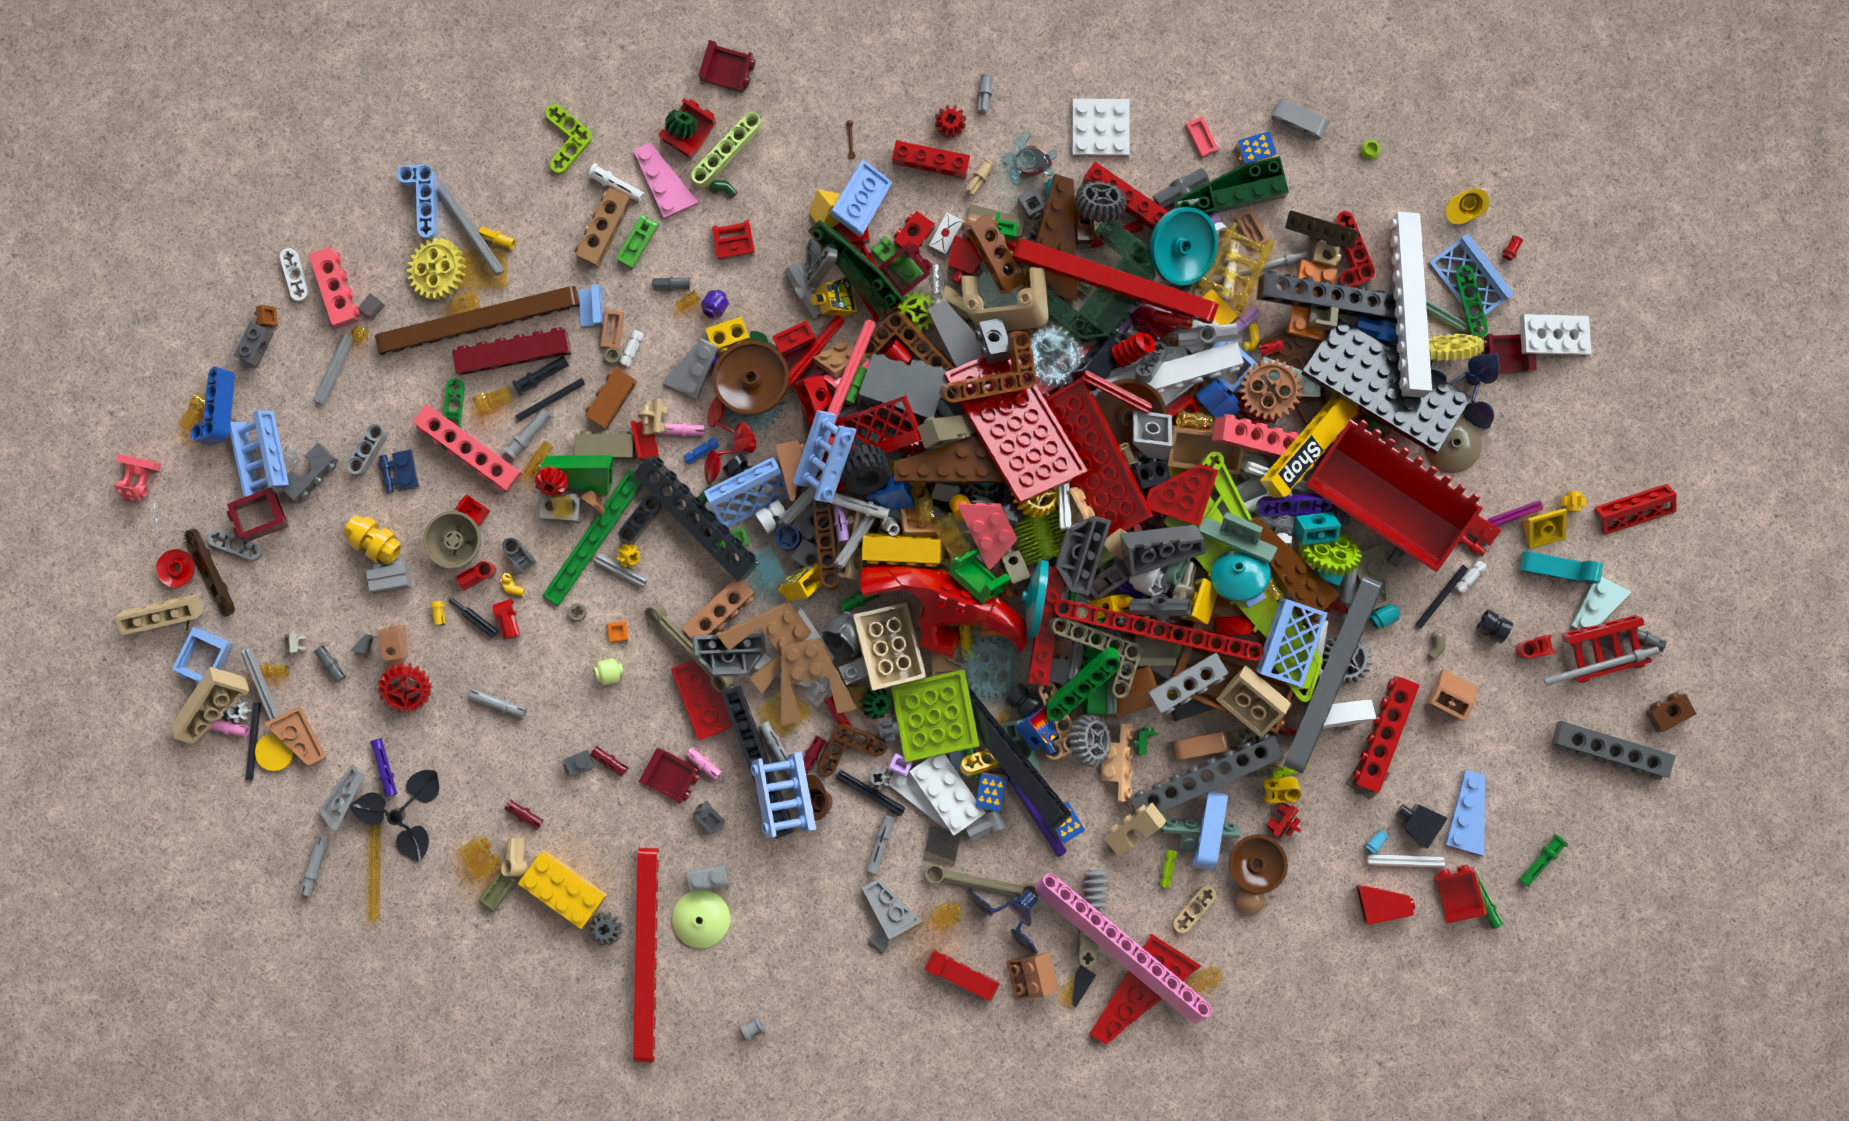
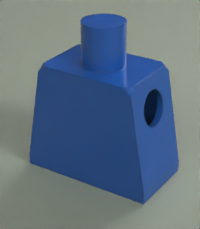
M894 475L889 478V482L885 483L883 488L867 494L868 502L878 501L882 507L889 508L890 510L915 508V490L910 483H894Z

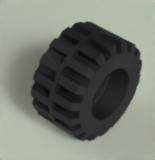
M866 444L859 447L855 446L853 449H850L841 474L844 488L848 492L853 494L859 493V495L870 494L871 492L878 491L879 488H883L891 477L885 452L880 447H874L871 444L868 446Z

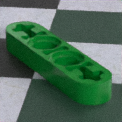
M1463 265L1456 270L1455 278L1469 332L1472 336L1481 338L1487 334L1488 325L1474 271L1470 266ZM1462 269L1470 273L1467 276V281L1472 280L1473 284H1466L1462 287L1461 283H1465L1464 277L1459 275L1462 273ZM1470 287L1474 289L1475 294L1472 298H1467L1464 295L1465 288ZM1471 306H1477L1479 308V314L1477 316H1471L1469 314V308ZM1482 318V321H1478L1479 326L1484 328L1481 331V335L1478 332H1474L1476 322L1471 323V320Z
M452 378L446 384L443 416L449 420H456L457 426L461 428L465 388L461 380ZM455 382L460 386V389L456 390V395H460L459 399L456 397L449 398L450 394L454 395V390L450 387ZM457 401L459 408L456 411H450V402ZM447 435V438H446L447 442L449 441V438H450L449 435ZM441 445L445 451L448 449L445 445Z

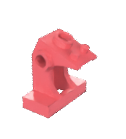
M117 454L116 461L125 464L126 473L123 481L120 480L118 484L114 483L116 492L125 501L141 502L148 492L146 484L150 470L160 471L161 464ZM133 474L141 475L137 486L131 485Z

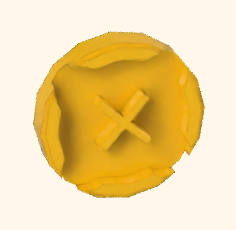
M274 733L263 736L255 749L257 762L261 767L270 771H279L291 764L295 755Z

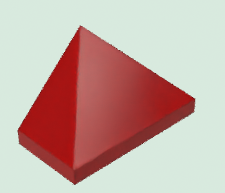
M1247 616L1215 618L1216 631L1219 635H1256V632L1254 633L1252 630L1255 625Z

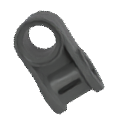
M507 538L503 541V551L520 574H523V570L531 564L535 565L537 563L531 553L518 539ZM514 541L517 545L516 550L510 552L508 545Z

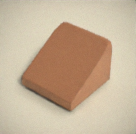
M591 490L580 496L590 507L602 515L605 514L602 499Z

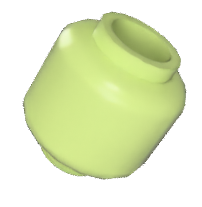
M613 658L597 662L596 667H594L596 681L604 686L618 683L620 675H623L622 664H618Z

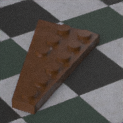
M1054 174L1035 243L1076 256L1074 179ZM1028 265L1025 276L1026 282L1023 283V286L1031 288L1029 268L1036 267ZM1045 271L1046 293L1075 302L1078 301L1076 280Z
M1288 326L1259 341L1263 345L1274 342L1275 339L1282 340L1284 351H1281L1280 354L1277 352L1267 355V357L1275 361L1279 359L1280 363L1286 361V365H1292L1294 368L1302 371L1316 352L1315 341L1286 334ZM1321 387L1320 397L1302 396L1301 398H1296L1300 401V404L1294 405L1306 426L1326 404V393L1323 387Z
M978 435L894 461V483H1006Z
M1255 517L1249 521L1263 527L1260 537L1261 541L1277 547L1273 559L1268 564L1271 575L1288 600L1324 611L1340 596L1335 589L1305 563L1261 519ZM1294 606L1293 609L1299 617L1303 616L1301 609ZM1314 613L1308 616L1310 622H1312L1319 614ZM1305 618L1302 619L1301 621L1304 624V626L1307 625Z

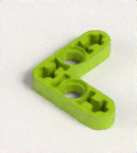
M551 104L546 108V117L570 137L550 161V167L553 172L561 175L571 167L591 143L592 134L584 125L560 106ZM558 110L557 113L562 117L561 121L556 116L551 117L552 114L550 112ZM567 121L574 122V127L570 130L564 128V124ZM577 129L582 134L587 133L586 140L582 139L580 141V136L576 133ZM569 147L576 148V153L573 156H569L566 153ZM563 154L569 161L564 160L562 162L563 168L556 169L555 163H560L563 160V157H561Z

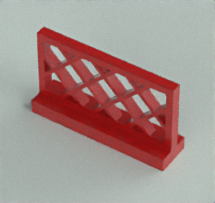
M906 395L839 419L840 425L848 427L846 424L847 420L857 423L855 427L857 431L850 449L855 447V437L864 441L863 445L868 443L874 445V447L878 446L885 453L922 440L917 428V421ZM897 402H903L905 407L903 414L895 410ZM881 408L889 411L887 420L878 416ZM864 414L873 417L870 425L862 422ZM892 414L901 417L898 426L890 422ZM876 419L885 423L882 432L874 428ZM904 420L911 423L913 430L907 431L902 428ZM860 425L869 429L866 437L857 433ZM888 426L897 430L894 437L885 434ZM871 432L880 435L877 443L869 440Z

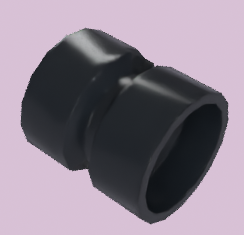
M741 453L731 459L723 467V470L729 477H733L753 466H748V460Z
M1487 609L1482 615L1480 623L1477 624L1476 631L1485 636L1489 634L1492 640L1502 644L1510 634L1513 622L1504 617L1499 618V614Z
M1019 682L1004 701L1012 708L1017 707V712L1026 718L1041 699L1033 692L1028 693V688Z

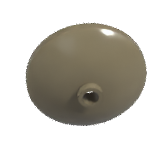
M1459 417L1436 455L1426 449L1425 453L1430 462L1438 469L1457 473L1470 468L1477 461L1481 453L1482 441L1477 428L1467 419ZM1454 439L1459 441L1458 446L1454 445Z

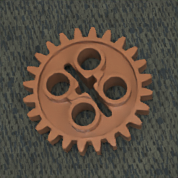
M1269 358L1268 364L1261 360V366L1254 363V370L1248 368L1247 372L1249 375H1243V379L1246 382H1240V386L1244 387V389L1240 390V394H1245L1241 397V401H1247L1244 407H1251L1250 414L1255 411L1257 412L1256 418L1262 414L1264 415V421H1266L1268 416L1271 417L1272 421H1274L1275 416H1278L1281 420L1283 413L1289 416V409L1295 411L1293 404H1300V401L1296 398L1302 397V393L1298 391L1303 390V386L1297 384L1302 379L1295 378L1298 375V371L1292 373V365L1286 368V361L1280 365L1279 359L1272 363L1271 358ZM1277 373L1279 379L1273 381L1269 378V375ZM1261 376H1264L1266 378L1267 383L1271 388L1275 387L1274 393L1278 397V399L1281 400V404H1279L1276 401V398L1271 391L1267 392L1268 386L1264 382V380L1261 379ZM1260 383L1263 389L1255 391L1252 386ZM1286 388L1290 391V394L1282 396L1279 391ZM1265 399H1271L1274 402V404L1270 407H1266L1263 404V401Z

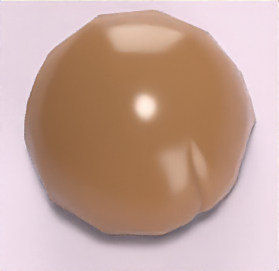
M1240 888L1236 893L1234 902L1242 914L1254 915L1263 908L1265 896L1264 893H1251Z

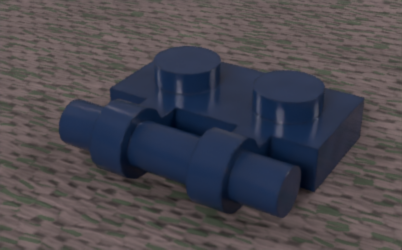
M411 449L392 453L393 461L389 462L387 455L379 456V468L383 473L384 480H382V483L386 488V493H393V485L398 484L400 491L419 487ZM395 467L396 478H391L390 468Z

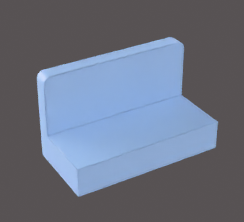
M591 285V289H580L581 326H603L602 288L599 285Z

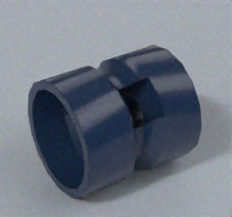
M785 524L776 530L775 542L782 550L793 551L799 546L801 536L794 526Z

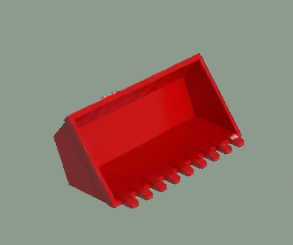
M1350 420L1305 486L1437 573L1484 508L1477 503L1480 496L1476 493H1473L1470 497L1463 494L1466 487L1459 484L1454 488L1449 484L1452 478L1448 475H1444L1442 479L1437 477L1435 474L1438 469L1435 466L1431 465L1428 470L1421 466L1424 459L1417 456L1413 461L1407 457L1410 450L1406 447H1403L1399 452L1393 448L1396 443L1395 440L1389 438L1384 442L1379 438L1382 434L1380 430L1375 429L1372 433L1365 429L1368 425L1366 421L1361 420L1357 424Z

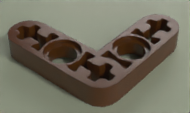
M839 723L834 727L818 761V771L822 776H831L835 772L847 745L873 756H881L886 752L885 741L881 740L878 736L848 724ZM845 729V732L851 735V740L849 741L848 735L843 734L839 736L838 730L842 731ZM858 735L864 736V743H855V737ZM869 739H871V744L877 745L878 743H880L882 749L878 748L877 751H875L874 746L868 744ZM832 745H837L840 748L837 754L829 752V748ZM829 757L831 759L829 762L831 769L827 768L826 771H824L822 765L827 764Z

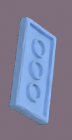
M862 159L829 214L860 237L870 223L892 181Z

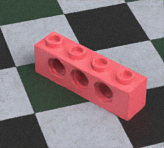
M328 247L309 254L331 324L336 328H340L357 322L359 310L356 304L353 305L351 298L354 295L350 286L347 287L345 280H348L345 270L341 269L340 262H342L339 252ZM333 266V271L327 274V268ZM339 283V288L333 291V286ZM345 301L344 307L339 309V303Z

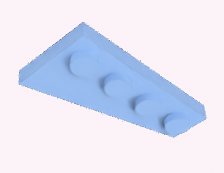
M1465 770L1445 845L1484 856L1485 775Z

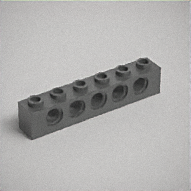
M1564 721L1557 722L1551 743L1557 745L1556 749L1562 751L1575 750V755L1587 758V755H1591L1598 762L1606 763V760L1613 762L1612 766L1624 769L1625 766L1632 768V772L1643 774L1644 772L1651 773L1650 777L1662 780V777L1670 778L1676 755ZM1574 735L1578 737V743L1576 745L1572 743V737ZM1592 741L1597 743V748L1594 751L1591 749ZM1612 746L1616 750L1614 756H1611L1609 752ZM1630 752L1634 754V760L1632 762H1630L1628 759V755ZM1649 758L1653 760V765L1651 767H1648L1647 760Z

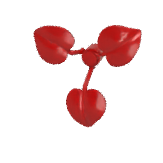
M717 395L708 409L707 423L710 427H715L717 424L719 427L734 434L732 450L718 451L717 453L712 450L705 460L704 473L709 485H711L720 472L721 455L740 454L741 451L753 453L757 445L756 436L746 422L741 421L736 426L735 431L720 422L724 414V406Z

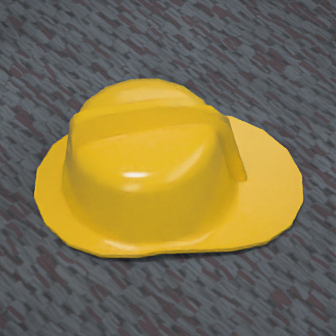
M1474 188L1464 190L1450 199L1445 209L1448 221L1459 225L1483 215L1490 204L1488 194L1482 189Z

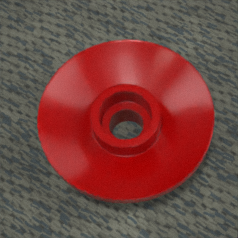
M180 549L166 551L160 556L156 564V573L159 580L170 587L184 586L192 579L195 572L193 558L189 553ZM177 565H180L181 570L179 572L175 571V567Z

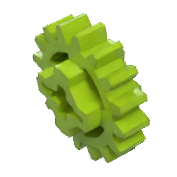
M914 291L913 296L907 293V300L898 309L904 315L905 313L909 314L912 318V323L920 331H922V328L929 330L928 324L934 325L929 311L923 306V302L930 308V303L934 301H929L930 295L924 297V292L917 295L916 291ZM917 300L914 305H907L909 302ZM920 308V312H923V314H919L916 317L915 312H912V310ZM923 318L928 319L925 323L918 324L919 320Z

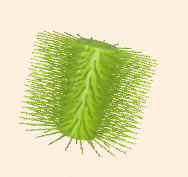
M1059 509L1051 511L1047 516L1040 518L1035 516L1016 525L1018 528L1014 529V531L1024 529L1015 533L1016 535L1026 533L1018 536L1017 539L1026 538L1016 543L1024 542L1019 547L1028 545L1019 551L1037 545L1033 549L1022 552V554L1036 551L1023 556L1022 558L1036 555L1026 559L1024 562L1039 558L1025 564L1026 566L1035 564L1039 560L1047 561L1058 557L1060 550L1058 546L1062 545L1059 542L1063 541L1061 537L1064 536V534H1058L1066 531L1060 530L1059 522L1055 523L1059 521V518H1057L1059 514H1054L1059 513Z

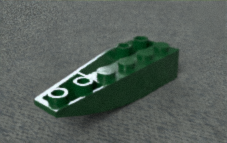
M1278 156L1241 165L1173 200L1174 208H1195L1208 215L1214 212L1219 213L1285 198L1289 191L1281 157Z
M821 220L817 221L808 230L823 250L826 247L837 250L836 266L881 320L905 301L881 270L837 231Z

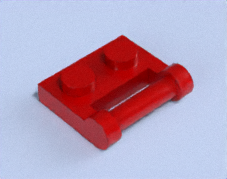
M745 220L744 223L718 227V225L712 226L718 260L755 253L749 220ZM745 230L746 233L743 235L720 239V234L732 233Z

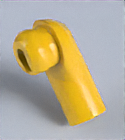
M1250 324L1248 327L1250 341H1245L1243 344L1245 352L1256 350L1260 340L1257 324Z
M504 573L500 580L504 591L508 594L523 597L525 588L516 586L511 574Z

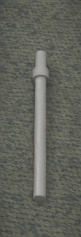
M1308 251L1286 254L1279 259L1236 270V278L1282 265H1293L1296 261L1309 258ZM1224 274L1197 281L1199 288L1223 282Z
M1656 646L1646 650H1635L1632 654L1547 677L1543 681L1545 686L1632 661H1643L1646 657L1659 654V649Z

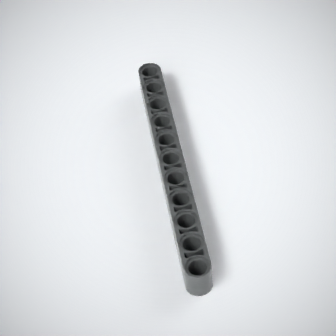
M1366 576L1363 577L1284 762L1285 767L1302 774L1304 773L1383 587L1382 582Z

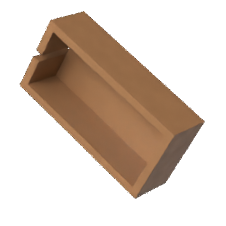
M1172 425V448L1166 461L1170 467L1191 469L1200 464L1206 455L1211 452H1219L1224 458V464L1229 474L1240 475L1244 449L1212 441L1213 430ZM1215 458L1211 459L1212 462L1208 467H1211L1216 464Z

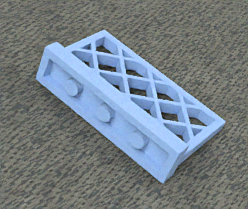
M1468 233L1429 262L1461 305L1459 289L1457 292L1454 288H1458V285L1451 284L1448 281L1449 273H1456V271L1450 270L1451 260L1462 261V266L1465 265V262H1473L1476 266L1475 279L1477 277H1484L1487 281L1486 288H1478L1480 291H1485L1484 302H1482L1485 315L1514 294ZM1458 245L1464 250L1463 258L1452 257L1453 249ZM1441 258L1449 259L1447 270L1439 269L1435 262ZM1462 269L1460 277H1463V275H1469L1470 273L1464 272V269ZM1472 289L1471 298L1474 296V289ZM1488 292H1495L1500 300L1496 303L1487 302ZM1471 306V307L1469 308V314H1470L1471 316H1475L1474 313L1471 311V309H1472V306Z
M774 457L704 491L718 520L727 527L754 515L762 508H768L769 504L777 499L781 502L789 498L785 479ZM778 475L776 482L768 481ZM761 484L758 491L751 490V488ZM766 486L773 487L770 493L763 492ZM778 488L786 490V492L780 495L775 494ZM744 493L741 500L734 498L735 496ZM748 494L756 495L753 502L746 501ZM760 497H767L766 502L758 503ZM724 501L726 502L724 508L716 507V505ZM731 503L738 504L736 510L729 509ZM743 505L750 506L749 510L741 511ZM726 514L733 515L731 519L724 522L723 519Z
M1281 597L1263 647L1264 654L1259 659L1256 672L1303 687L1328 613ZM1294 606L1299 607L1303 613V616L1295 620L1291 614ZM1314 613L1320 614L1319 622L1312 626L1308 616ZM1305 618L1309 628L1300 632L1296 623ZM1293 625L1297 634L1287 638L1285 630ZM1311 631L1313 640L1305 644L1302 635ZM1299 637L1303 646L1293 651L1289 641ZM1287 644L1290 653L1281 657L1279 648ZM1305 650L1307 654L1306 660L1299 663L1295 654ZM1293 656L1296 665L1287 669L1283 660ZM1280 662L1284 671L1279 674L1271 673L1273 666ZM1298 668L1301 673L1299 681L1292 680L1289 672Z

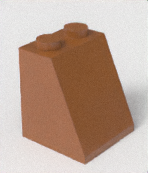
M1150 666L1136 670L1128 695L1124 698H1117L1115 718L1153 706L1146 694L1157 687ZM1117 684V694H1119L1121 686Z

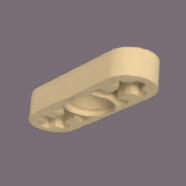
M1209 885L1202 886L1173 920V927L1177 932H1188L1216 899V891L1213 887ZM1210 889V895L1212 897L1210 899H1204L1203 902L1206 903V905L1203 907V905L1195 899L1199 897V899L1201 900L1204 896L1202 892L1204 890L1208 891ZM1193 903L1198 904L1200 907V911L1195 915L1189 912V907ZM1186 911L1187 915L1194 919L1192 921H1190V919H1187V921L1185 922V924L1187 925L1186 928L1181 927L1179 929V924L1177 923V921L1179 919L1183 921L1186 918V916L1183 915V913Z

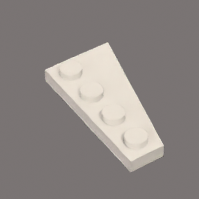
M894 772L889 785L951 833L910 772L907 773L906 777Z

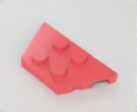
M959 502L958 508L988 570H990L1016 542L1017 536L1001 503L964 504V502Z

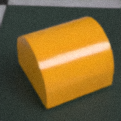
M958 494L950 499L949 506L955 519L964 522L965 520L958 508V503H971L967 495Z

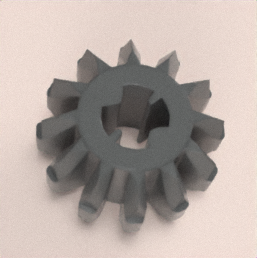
M603 912L600 913L599 918L593 917L595 923L589 924V927L594 929L589 932V935L595 934L596 937L593 941L596 942L600 939L601 946L604 945L605 940L608 945H611L612 940L617 941L619 939L616 934H622V930L617 929V927L622 926V923L616 924L615 921L618 919V916L611 919V912L607 913L606 918ZM606 924L610 931L603 933L604 930H601V927Z

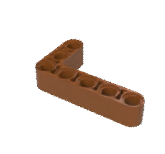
M893 311L878 325L869 341L874 345V351L869 352L865 350L864 353L867 357L872 356L896 334L927 365L942 367L945 371L957 368L901 311ZM892 316H899L901 323L894 325L891 321ZM879 329L887 331L888 335L886 338L879 337ZM905 330H913L915 336L911 339L907 338ZM918 344H927L928 351L921 352ZM934 356L941 358L942 363L940 365L932 363Z
M1013 331L1009 334L1008 345L1012 371L943 384L939 390L940 397L949 402H959L1031 388L1036 382L1030 336L1021 331ZM1021 335L1022 342L1020 345H1017L1016 338ZM1021 355L1025 356V361L1023 364L1019 363V357ZM1027 374L1028 380L1023 384L1022 376ZM1008 377L1009 385L1004 387L1003 381ZM987 381H990L991 387L986 391L984 385ZM971 384L972 392L967 394L966 387ZM949 388H953L954 394L948 398L947 391Z

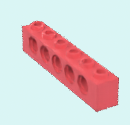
M428 404L422 408L413 420V423L417 425L416 430L423 435L426 433L432 436L431 440L438 446L443 444L448 447L446 451L455 458L459 455L464 459L462 461L464 465L470 469L474 466L479 470L478 475L485 480L488 478L494 481L493 486L500 491L505 489L509 492L522 474ZM439 422L440 428L437 431H432V424ZM454 433L455 440L452 443H448L446 440L447 435ZM469 444L471 451L468 454H463L462 448ZM480 456H486L487 461L484 465L478 464ZM496 467H501L502 474L495 477L493 470Z
M1224 414V417L1215 418L1212 441L1280 458L1299 436V433H1285L1282 428L1272 427L1270 429L1267 428V424H1252V421L1249 419L1237 420L1234 415ZM1319 458L1314 462V465H1318Z

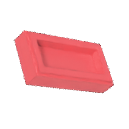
M1203 116L1185 124L1201 158L1219 150Z

